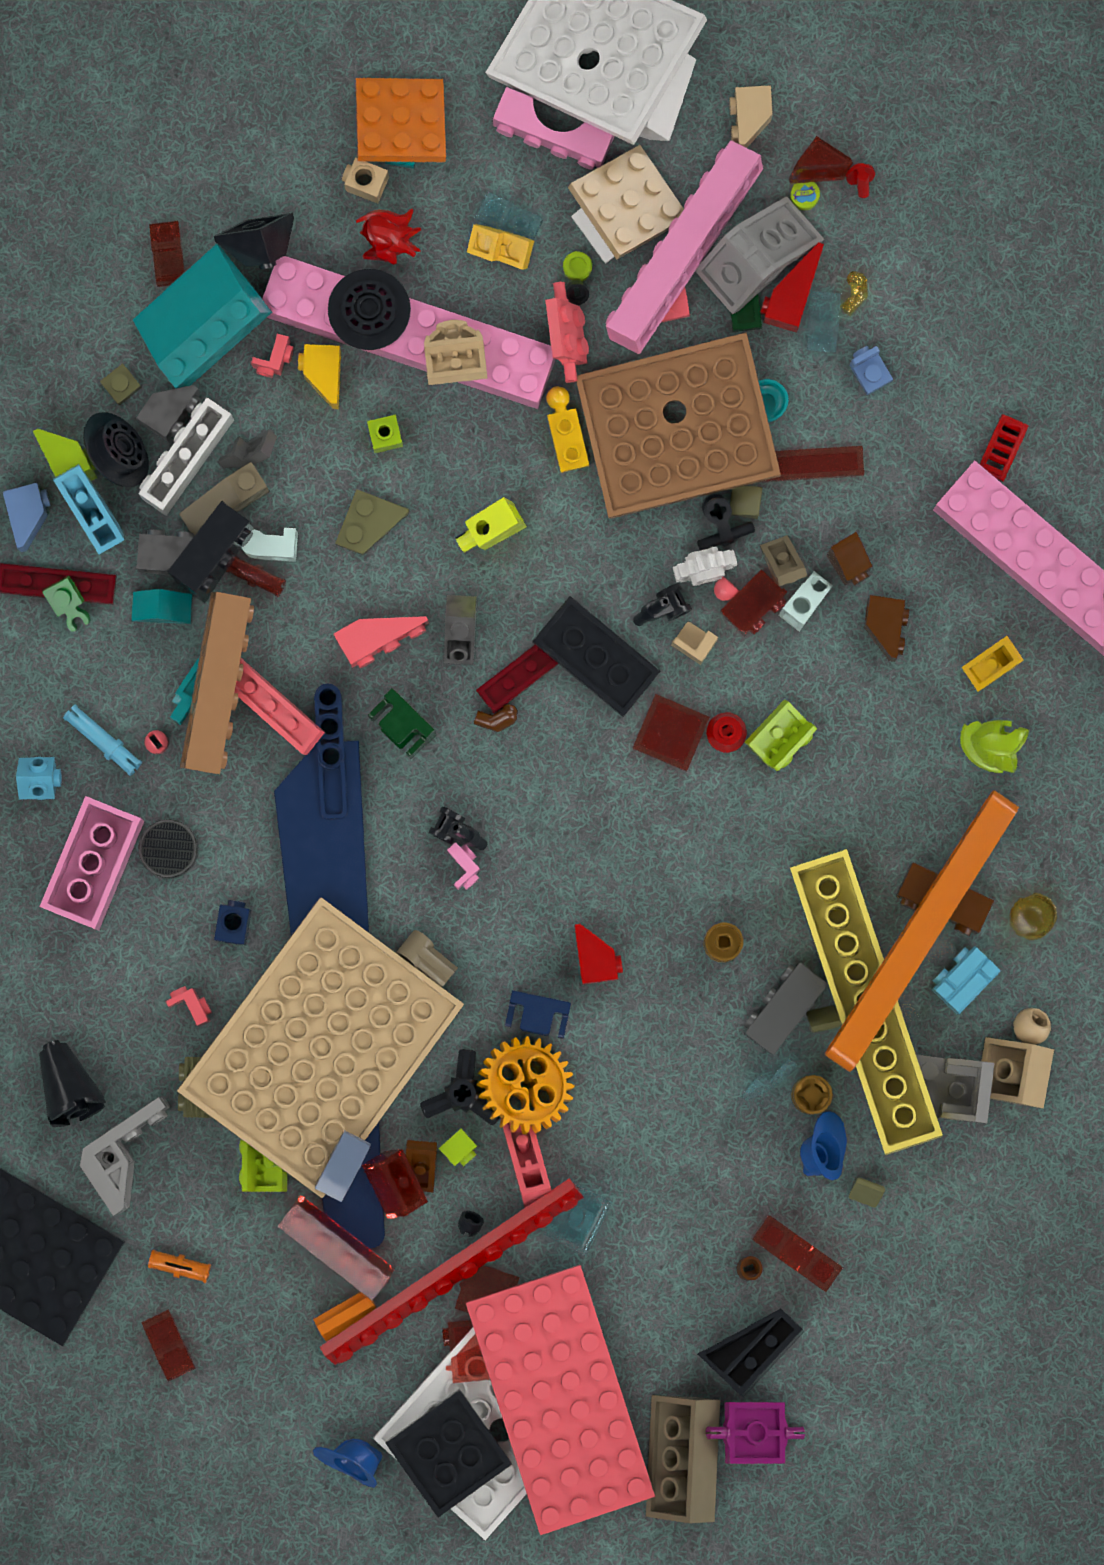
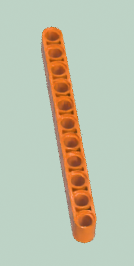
M995 790L988 796L824 1054L849 1072L855 1068L1009 826L1019 806Z

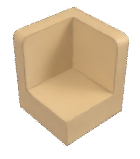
M687 622L678 636L675 637L671 646L701 665L717 642L718 637L710 631L705 633L691 622Z

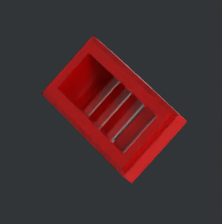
M1004 414L1000 416L979 463L997 480L1004 482L1029 425ZM1005 426L1019 433L1017 436L1003 431L1002 427ZM998 437L1013 443V447L1011 448L997 442ZM993 448L1008 454V458L1005 459L992 453ZM990 459L1004 467L1000 470L986 463Z

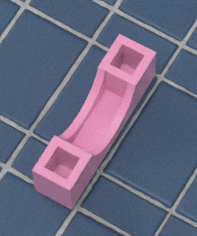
M508 87L505 88L493 117V126L497 127L496 131L507 137H513V134L524 138V143L534 148H539L540 145L551 149L550 152L553 155L562 159H566L567 156L577 159V163L580 166L590 170L603 165L614 139L613 135L585 122L572 131L558 132L544 126L537 118L533 106V97Z

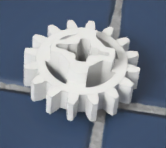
M711 547L688 554L685 557V563L677 564V566L673 567L676 582L692 581L693 586L722 579V576H725V570L732 569L738 563L734 550L722 552L718 551L717 547Z

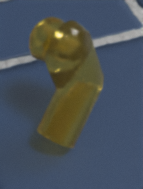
M852 271L848 274L846 281L851 287V295L840 305V308L849 316L868 297L867 278L858 271Z

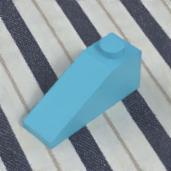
M79 464L53 478V481L98 554L124 541L123 530Z

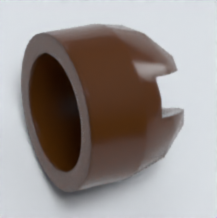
M748 1256L738 1262L736 1269L740 1278L751 1281L761 1276L763 1267L758 1258ZM753 1264L754 1270L743 1271V1267Z

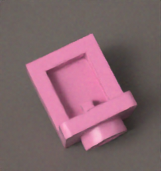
M455 842L447 851L466 873L454 883V886L457 890L462 886L467 890L479 879L476 874L480 871V868L472 861L476 858V855L468 846L464 844L460 847Z

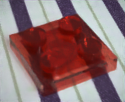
M655 694L632 749L687 772L710 717Z

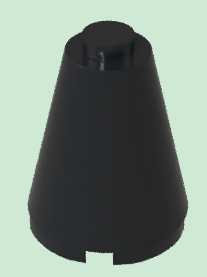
M59 1040L46 1043L43 1046V1050L39 1053L47 1117L52 1127L70 1125L69 1119L79 1117V1121H83L100 1112L105 1107L104 1103L106 1101L104 1096L68 1044L60 1043Z

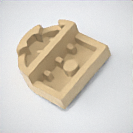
M447 320L437 324L436 330L429 336H426L424 350L428 385L488 379L484 342L479 330L476 331L469 327L467 322L463 320Z

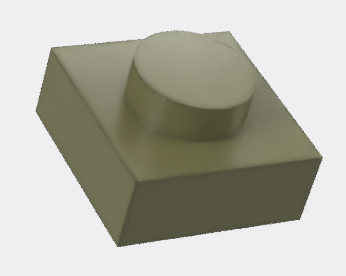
M123 363L100 381L118 405H121L142 388Z

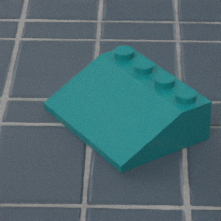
M215 244L140 312L133 321L157 366L175 388H182L192 385L266 319L272 311L221 246Z

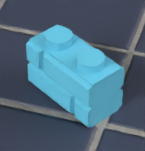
M976 946L970 950L964 947L953 958L956 965L949 972L944 968L932 980L936 985L931 990L956 1014H960L1000 973V969Z

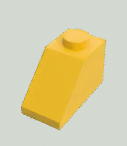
M304 344V353H299L298 370L303 371L305 380L332 409H339L340 346Z

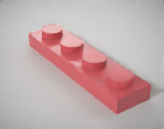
M241 658L240 664H243V674L241 681H236L234 693H238V697L300 753L308 755L325 732Z

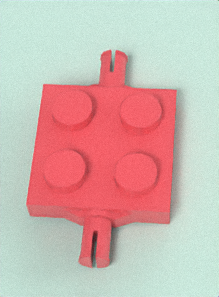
M565 282L553 283L555 298L545 300L552 357L558 359L564 365L565 382L571 383L578 381L576 366L588 364L587 354L589 353V346L583 332L585 316L580 306L570 303L567 299Z

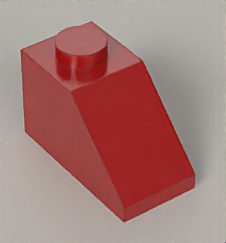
M575 924L582 985L618 980V973H623L621 955L615 956L612 947L583 925Z

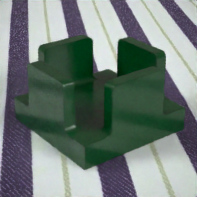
M391 688L384 695V699L368 714V717L374 722L388 707H391L392 710L379 722L381 731L399 749H403L416 735H419L421 738L406 752V755L412 759L427 743L429 744L436 737V732L431 725Z

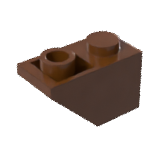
M870 595L867 601L864 629L888 661L895 662L897 656L903 655L905 638L900 637L902 626H907L909 609L904 608L905 600Z

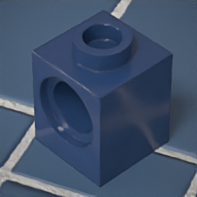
M228 900L227 905L220 904L214 940L246 946L252 910L245 908L246 903ZM232 914H238L241 917V926L237 930H229L226 927V919Z

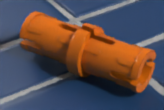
M153 1249L149 1258L148 1268L171 1273L173 1277L178 1279L180 1276L206 1283L211 1264L186 1259V1256L182 1254L174 1256ZM166 1262L173 1263V1264L180 1265V1266H184V1267H188V1268H192V1270H188V1269H184V1268H181V1267L169 1265V1264H167Z

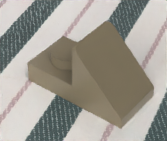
M788 535L760 545L776 587L793 583L807 576L805 566Z

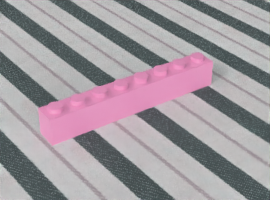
M731 140L725 149L722 148L718 152L714 166L710 172L704 173L694 195L691 194L687 198L683 212L679 218L673 219L669 226V233L663 241L657 243L649 263L644 264L640 268L636 282L632 288L626 289L618 309L609 314L606 321V329L610 340L637 354L641 353L762 172L763 165L760 154Z

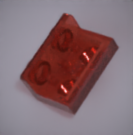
M761 569L720 610V613L744 637L749 632L755 635L766 624L763 618L770 611L776 614L787 603L784 599L787 591L784 588L781 589Z

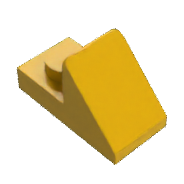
M1006 636L961 668L979 692L1005 673L1014 669L1024 660L1009 637Z

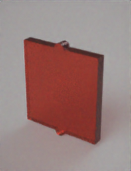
M483 1265L475 1275L460 1282L461 1290L455 1309L468 1313L465 1302L516 1286L520 1277Z

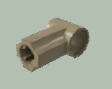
M413 930L395 952L441 987L445 985L458 968L434 949L433 942L427 936L417 930Z

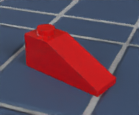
M818 242L773 289L771 298L765 296L760 313L765 314L763 323L797 333L822 253L823 243Z

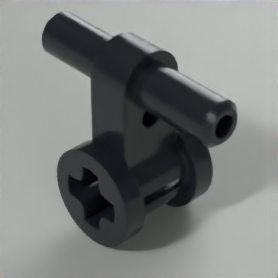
M710 494L703 500L702 511L706 518L716 525L718 533L698 540L697 544L700 551L721 544L723 547L735 543V539L755 532V527L751 521L730 529L728 520L731 517L732 509L722 495ZM715 503L721 506L720 514L715 515L712 511L714 509L713 504Z
M680 583L673 584L656 594L657 599L648 602L641 608V612L634 616V624L642 626L647 621L651 622L664 616L667 617L668 621H672L690 612L692 607L690 604H686L680 592L682 589Z
M441 807L439 811L441 815L435 827L430 828L429 834L450 845L453 844L454 840H457L467 846H474L479 850H484L487 847V841L480 836L479 832L471 826L464 824L465 818L448 808Z

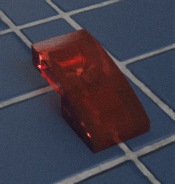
M178 221L149 224L157 287L170 286L185 273Z
M169 1309L141 1322L168 1381L196 1369Z

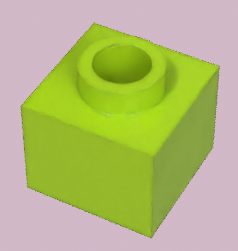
M396 414L367 421L374 453L403 447ZM381 428H388L390 434L386 437L379 434Z
M462 1128L439 1148L454 1166L460 1162L464 1167L477 1155L473 1151L477 1145Z

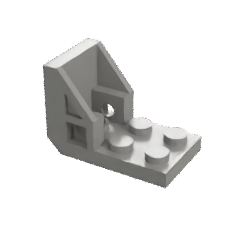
M786 196L730 230L701 262L695 272L726 308L734 314L768 286L787 265L809 253L818 242L822 243L825 239Z
M916 1055L937 1118L987 1123L994 1063Z
M158 1097L83 1148L80 1167L113 1216L120 1215L129 1209L135 1161L122 1141L125 1143L133 1141L143 1134L141 1130L146 1124L154 1126L168 1117L165 1111L170 1109L171 1106L163 1097ZM113 1153L114 1161L111 1163L107 1157Z

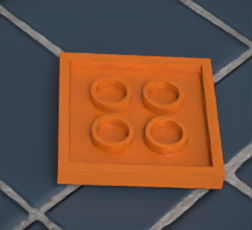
M356 78L357 161H446L443 79Z

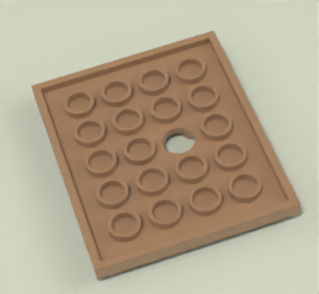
M747 332L577 375L578 381L576 382L609 519L781 476ZM672 401L681 402L686 407V416L679 423H670L664 418L663 411L666 405Z

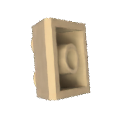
M986 1037L981 1061L994 1063L990 1099L1044 1109L1054 1049Z

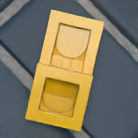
M473 224L467 253L491 262L500 261L523 270L528 268L534 240L496 228Z

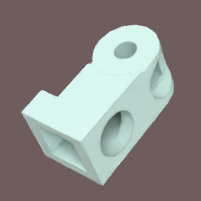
M284 528V535L279 536L264 535L258 530H252L253 535L250 541L242 547L245 554L253 559L296 562L298 532L296 528Z
M814 571L806 582H803L778 616L800 632L833 585Z

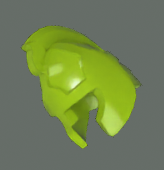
M992 720L982 724L980 721H975L969 725H963L960 743L965 755L976 766L994 773H1003L1004 771L1015 773L1018 763L1016 753L1027 740L1029 730L1019 727L1012 732H1005L1004 726L1012 727V721Z

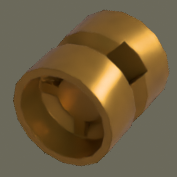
M721 922L715 924L707 931L703 947L710 959L726 963L740 954L744 938L741 931L735 925Z
M816 1075L805 1076L799 1079L794 1084L791 1092L792 1102L795 1107L806 1114L823 1112L831 1104L833 1096L829 1083Z

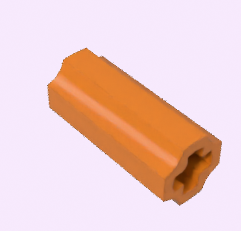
M364 1289L313 1320L320 1334L327 1342L377 1307L368 1291Z

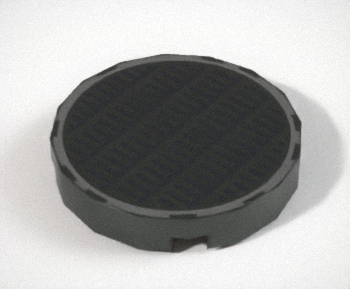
M172 819L159 820L148 826L141 835L138 845L139 858L144 867L155 876L165 879L177 878L186 873L195 864L198 855V843L192 830L182 822Z

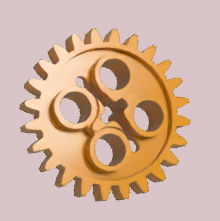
M526 1036L520 1045L519 1040L515 1037L511 1040V1047L504 1041L500 1044L501 1051L494 1048L490 1052L493 1059H484L483 1063L488 1069L484 1068L478 1072V1074L485 1077V1080L479 1081L477 1086L485 1088V1091L478 1098L488 1100L483 1110L493 1109L494 1112L491 1114V1120L498 1116L502 1118L499 1127L502 1128L507 1123H510V1131L513 1133L521 1126L522 1134L525 1135L529 1132L531 1126L536 1134L541 1131V1124L547 1130L552 1127L551 1120L556 1123L561 1120L558 1112L565 1113L568 1111V1107L563 1102L573 1100V1097L566 1093V1091L572 1090L575 1085L566 1082L573 1073L564 1072L563 1068L568 1065V1061L559 1063L560 1051L553 1055L550 1053L551 1043L541 1048L540 1038L531 1045L529 1036ZM518 1060H521V1061H522V1064H523L522 1069H521L520 1065H519L518 1062H517ZM531 1061H536L541 1065V1074H535L531 1070ZM504 1067L512 1070L514 1074L513 1081H508L503 1077L502 1069ZM523 1081H524L526 1084L530 1083L531 1088H530V1089H527L526 1087H523V1088H522L521 1085H520V1083L523 1082ZM538 1090H544L548 1093L549 1103H543L539 1100ZM510 1096H515L520 1100V1110L511 1107L509 1103ZM529 1103L534 1107V1111L529 1109Z

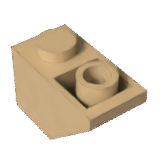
M771 85L735 88L734 97H729L730 115L736 116V125L731 126V140L747 148L771 122Z

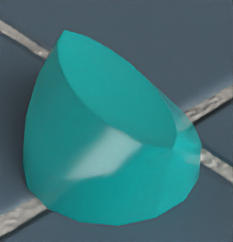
M758 380L768 423H771L780 418L786 411L789 403L788 392L783 385L775 380Z

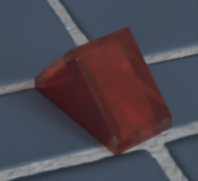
M816 136L797 161L789 177V182L794 184L844 180L847 171L853 164L852 159Z

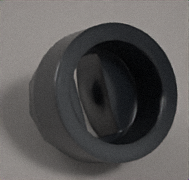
M577 279L567 284L566 296L569 302L581 305L588 300L589 290L585 282ZM574 287H579L581 295L575 296Z
M463 1211L458 1221V1228L461 1234L464 1235L466 1232L469 1234V1237H473L481 1230L484 1219L476 1212Z

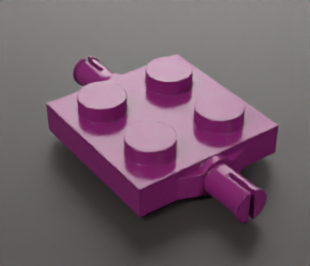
M725 1402V1422L723 1427L708 1426L706 1428V1432H717V1434H706L708 1440L723 1439L725 1444V1464H785V1448L788 1439L803 1440L805 1438V1434H794V1432H805L803 1426L788 1427L785 1419V1402Z

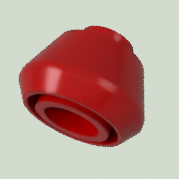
M725 712L714 716L710 720L706 735L708 742L714 749L723 753H730L738 750L744 744L747 729L739 716Z

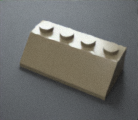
M652 1395L648 1476L655 1497L646 1500V1517L684 1523L715 1522L718 1439L708 1440L706 1434H717V1432H706V1428L708 1426L719 1427L720 1400L701 1397Z

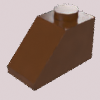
M857 532L830 548L827 558L844 585L852 582L856 586L869 577L867 572L871 570L872 564Z

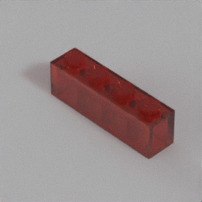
M302 1195L298 1197L278 1224L281 1230L372 1301L390 1280L395 1268Z

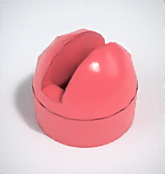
M724 576L714 586L715 596L722 601L733 599L739 592Z
M153 730L146 735L144 744L150 753L161 754L168 748L169 740L162 731ZM152 735H155L156 739L162 744V747L159 749L151 741L150 737Z

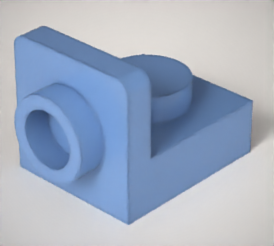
M866 346L853 354L854 359L851 360L849 365L866 395L893 381L892 376L879 356L880 350L877 346L872 349Z

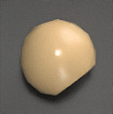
M1027 1008L1020 1011L1013 1022L1014 1033L1017 1039L1027 1044H1041L1048 1038L1051 1031V1024L1047 1014L1037 1008Z

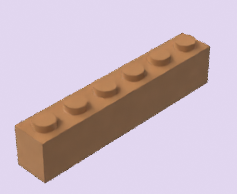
M211 592L180 768L220 774V770L226 767L228 752L224 751L226 740H230L233 731V723L229 722L231 710L235 711L238 703V693H234L236 681L240 682L243 674V664H240L241 653L246 652L249 636L245 634L246 625L251 623L254 613V606L250 605L251 598Z

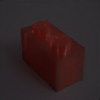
M403 1149L384 1151L362 1165L387 1218L407 1216L428 1203Z
M471 1319L448 1321V1328H442L444 1346H450V1352L473 1328ZM476 1334L456 1356L451 1357V1365L446 1366V1371H452L453 1383L489 1380Z

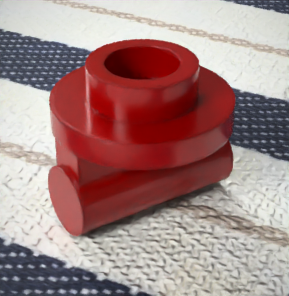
M858 163L847 171L846 179L850 185H857L860 198H867L869 196V182L874 179L875 170L869 164Z

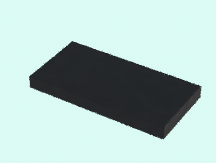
M571 596L565 600L532 640V643L622 717L625 716L661 672Z

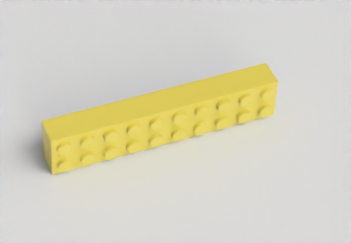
M847 849L790 868L842 1025L884 960ZM897 1001L856 1065L885 1155L943 1137Z

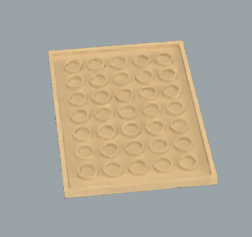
M320 897L177 1089V1092L320 1198H323L325 1194L315 1189V1184L327 1165L330 1155L344 1130L366 1140L464 1004Z

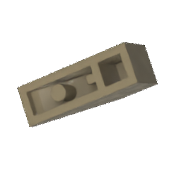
M252 462L223 479L180 512L179 515L189 531L194 533L195 536L221 501L236 512H239L269 493V490Z

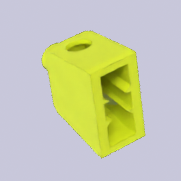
M503 497L466 520L465 524L469 530L458 535L455 539L464 553L477 545L479 548L486 550L527 526L514 503ZM489 524V532L484 535L483 527Z

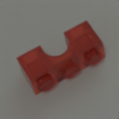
M768 1214L750 1238L825 1292H827L843 1269L841 1265Z

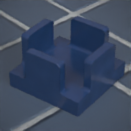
M512 990L505 1027L511 1028L515 1007L522 1006L524 1007L520 1024L522 1031L548 1036L553 1015L560 1014L562 1015L558 1038L564 1039L571 1006L570 1002Z

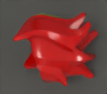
M378 209L357 219L356 224L365 221L360 234L364 235L366 240L372 245V248L363 254V259L379 260L395 265L397 264L398 255L407 253L415 257V252H421L409 240L422 230L421 227H408L413 215V209L402 215L389 210Z

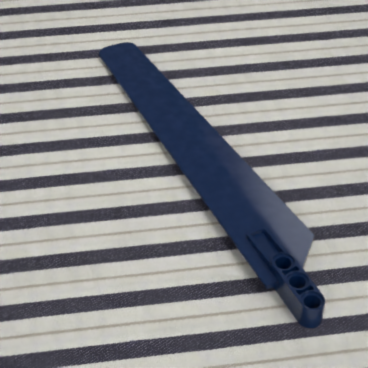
M327 683L318 687L315 692L316 725L321 729L326 721H335L338 724V730L333 735L323 734L308 755L298 763L274 791L291 936L320 897L369 933L359 741H345L342 695L336 686ZM327 691H332L337 696L335 703L330 706L323 705L320 701L322 694ZM328 750H336L339 752L340 757L337 763L328 765L324 762V754ZM379 1122L365 1140L371 1146L342 1202L326 1194L322 1198L326 1239L331 1247L337 1250L375 1248L383 1242L385 1237Z

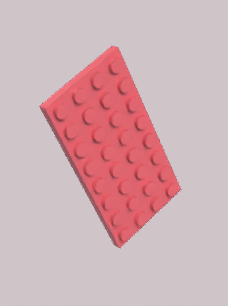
M579 1264L465 1302L540 1535L655 1497L581 1265Z

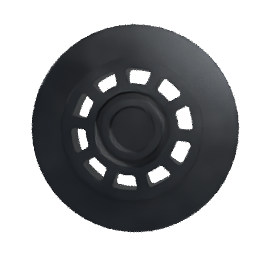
M361 269L346 275L334 287L328 302V317L334 332L346 344L362 350L381 349L396 341L405 331L411 312L410 300L404 286L391 274L377 269ZM383 291L386 295L382 296L379 292ZM350 297L353 298L351 303L348 302ZM391 301L392 307H387L386 302ZM351 309L352 314L347 316L346 310ZM386 313L390 314L388 320L384 318ZM354 319L358 322V326L352 324ZM381 322L383 325L376 329L375 325ZM363 326H370L371 330H364Z
M99 412L92 415L85 424L83 439L87 455L94 467L103 477L118 486L134 487L141 484L148 474L149 459L143 441L137 431L128 422L115 414Z

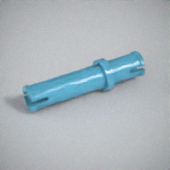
M76 704L70 708L71 712L69 710L66 712L63 719L68 721L104 752V757L108 761L112 759L129 776L135 773L134 769L138 770L142 761L138 760L123 747L124 744L120 739L115 740L80 710Z

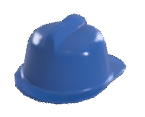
M831 1111L823 1112L817 1118L813 1135L807 1138L801 1145L800 1156L803 1163V1173L806 1176L823 1175L829 1180H836L842 1174L847 1138L844 1123L836 1113Z
M350 1439L344 1441L335 1450L323 1447H315L313 1449L314 1456L324 1464L353 1477L368 1487L375 1488L377 1485L373 1476L382 1460V1454L367 1442L360 1439Z

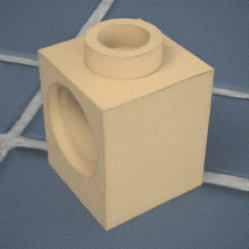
M355 158L352 165L348 164L346 166L342 181L345 182L344 185L347 192L378 204L389 179V173L386 169L365 161H357V158ZM363 174L372 177V181L365 186L359 185L356 182L357 178Z

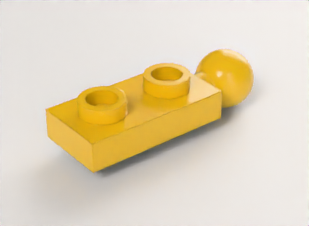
M555 386L548 391L546 401L551 408L555 409V413L547 415L560 472L589 467L576 408L566 409L570 400L569 393L565 388Z

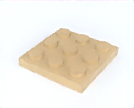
M641 145L577 179L568 187L616 260L667 232L673 219L679 218L684 210Z

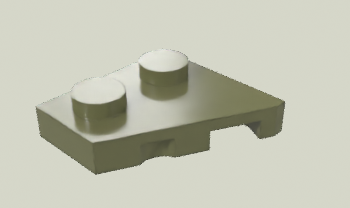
M356 489L335 544L364 555L376 542L387 535L396 524L407 517L410 510Z

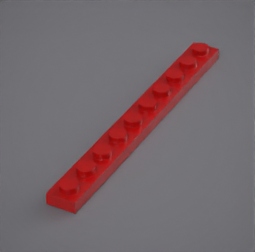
M570 1178L320 1346L324 1356L334 1365L349 1360L354 1352L363 1346L373 1344L379 1335L388 1329L398 1327L403 1322V1319L410 1314L423 1310L428 1305V1302L437 1296L451 1291L453 1285L462 1279L475 1275L484 1264L497 1260L505 1250L513 1245L524 1242L530 1233L538 1228L549 1225L553 1218L561 1212L574 1208L584 1196Z

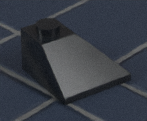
M293 213L248 219L215 235L214 240L246 267L259 265V269H267L277 265L276 260L287 254L294 216Z

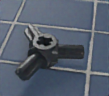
M468 1049L459 1050L456 1078L451 1077L450 1085L444 1087L445 1092L420 1103L421 1110L426 1118H431L453 1108L454 1112L462 1109L468 1113L471 1110L492 1126L499 1120V1116L493 1120L490 1119L491 1114L494 1112L493 1109L483 1110L484 1105L488 1101L478 1098L483 1091L477 1088L478 1080H473L476 1051ZM461 1085H467L468 1088L466 1090H471V1097H466L465 1102H459V1097L454 1096L455 1090H460Z

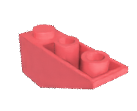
M426 616L358 619L334 633V637L352 668L356 665L359 668H363L375 661L373 656L383 650L385 654L390 653L401 646L399 641L405 637L410 636L411 639H414L426 632L425 626L429 622Z

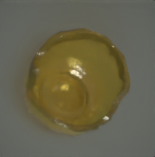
M1033 893L1030 896L1019 898L1009 913L1010 926L1018 936L1028 940H1037L1048 935L1058 919L1057 907L1049 897L1041 893Z

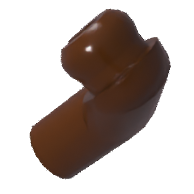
M511 704L504 705L503 710L494 715L478 710L474 725L495 732L503 731L515 723L518 710Z

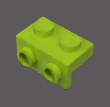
M784 699L744 743L768 767L779 771L781 768L789 765L793 755L800 747L807 745L811 741L817 727L808 722L789 701Z
M241 1139L239 1150L242 1155V1169L239 1173V1181L242 1185V1192H287L288 1173Z

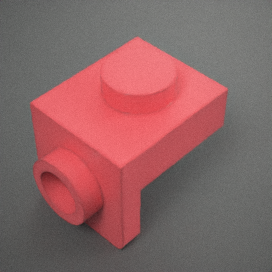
M277 334L269 361L252 357L251 365L257 369V374L273 378L274 374L281 376L284 363H290L294 347L290 346L291 342L288 336Z
M186 986L171 992V999L165 1001L170 1008L185 1001L197 1026L210 1022L208 1017L212 1013L205 997L199 999L193 988L187 990Z

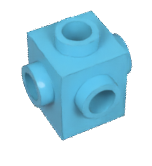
M55 757L19 758L16 773L19 800L55 799L56 787H61L62 784L61 769H56Z

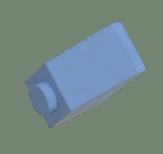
M38 483L3 491L16 546L20 552L28 550L48 516L46 507L51 506L47 490H41Z

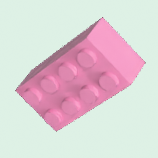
M85 796L39 907L99 931L142 829L144 820Z

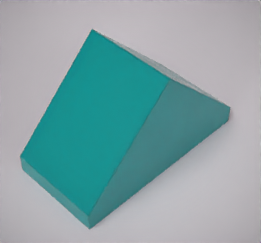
M163 589L133 592L132 622L191 624L192 594Z

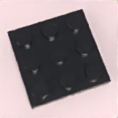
M460 1388L385 1442L438 1518L512 1465L510 1459Z

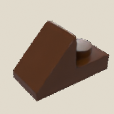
M407 1140L404 1190L434 1193L437 1142Z

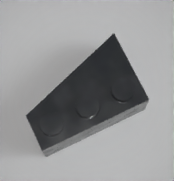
M221 501L167 572L177 584L205 604L226 570L233 563L240 548L250 541L253 535V525L249 520Z
M780 1308L747 1326V1328L699 1352L697 1355L744 1398L805 1331Z

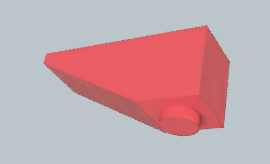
M507 1123L503 1126L524 1208L550 1192L551 1186L537 1136L532 1127L530 1126L529 1132L523 1135L521 1126L512 1133L510 1131L511 1124Z

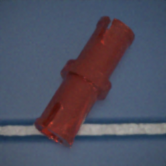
M235 556L233 563L226 570L227 573L247 581L249 586H258L277 597L280 596L284 589L282 585L285 586L286 584L285 579L265 571L263 566L259 564L255 566Z

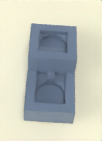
M344 1130L330 1155L327 1165L315 1184V1189L342 1202L371 1144Z

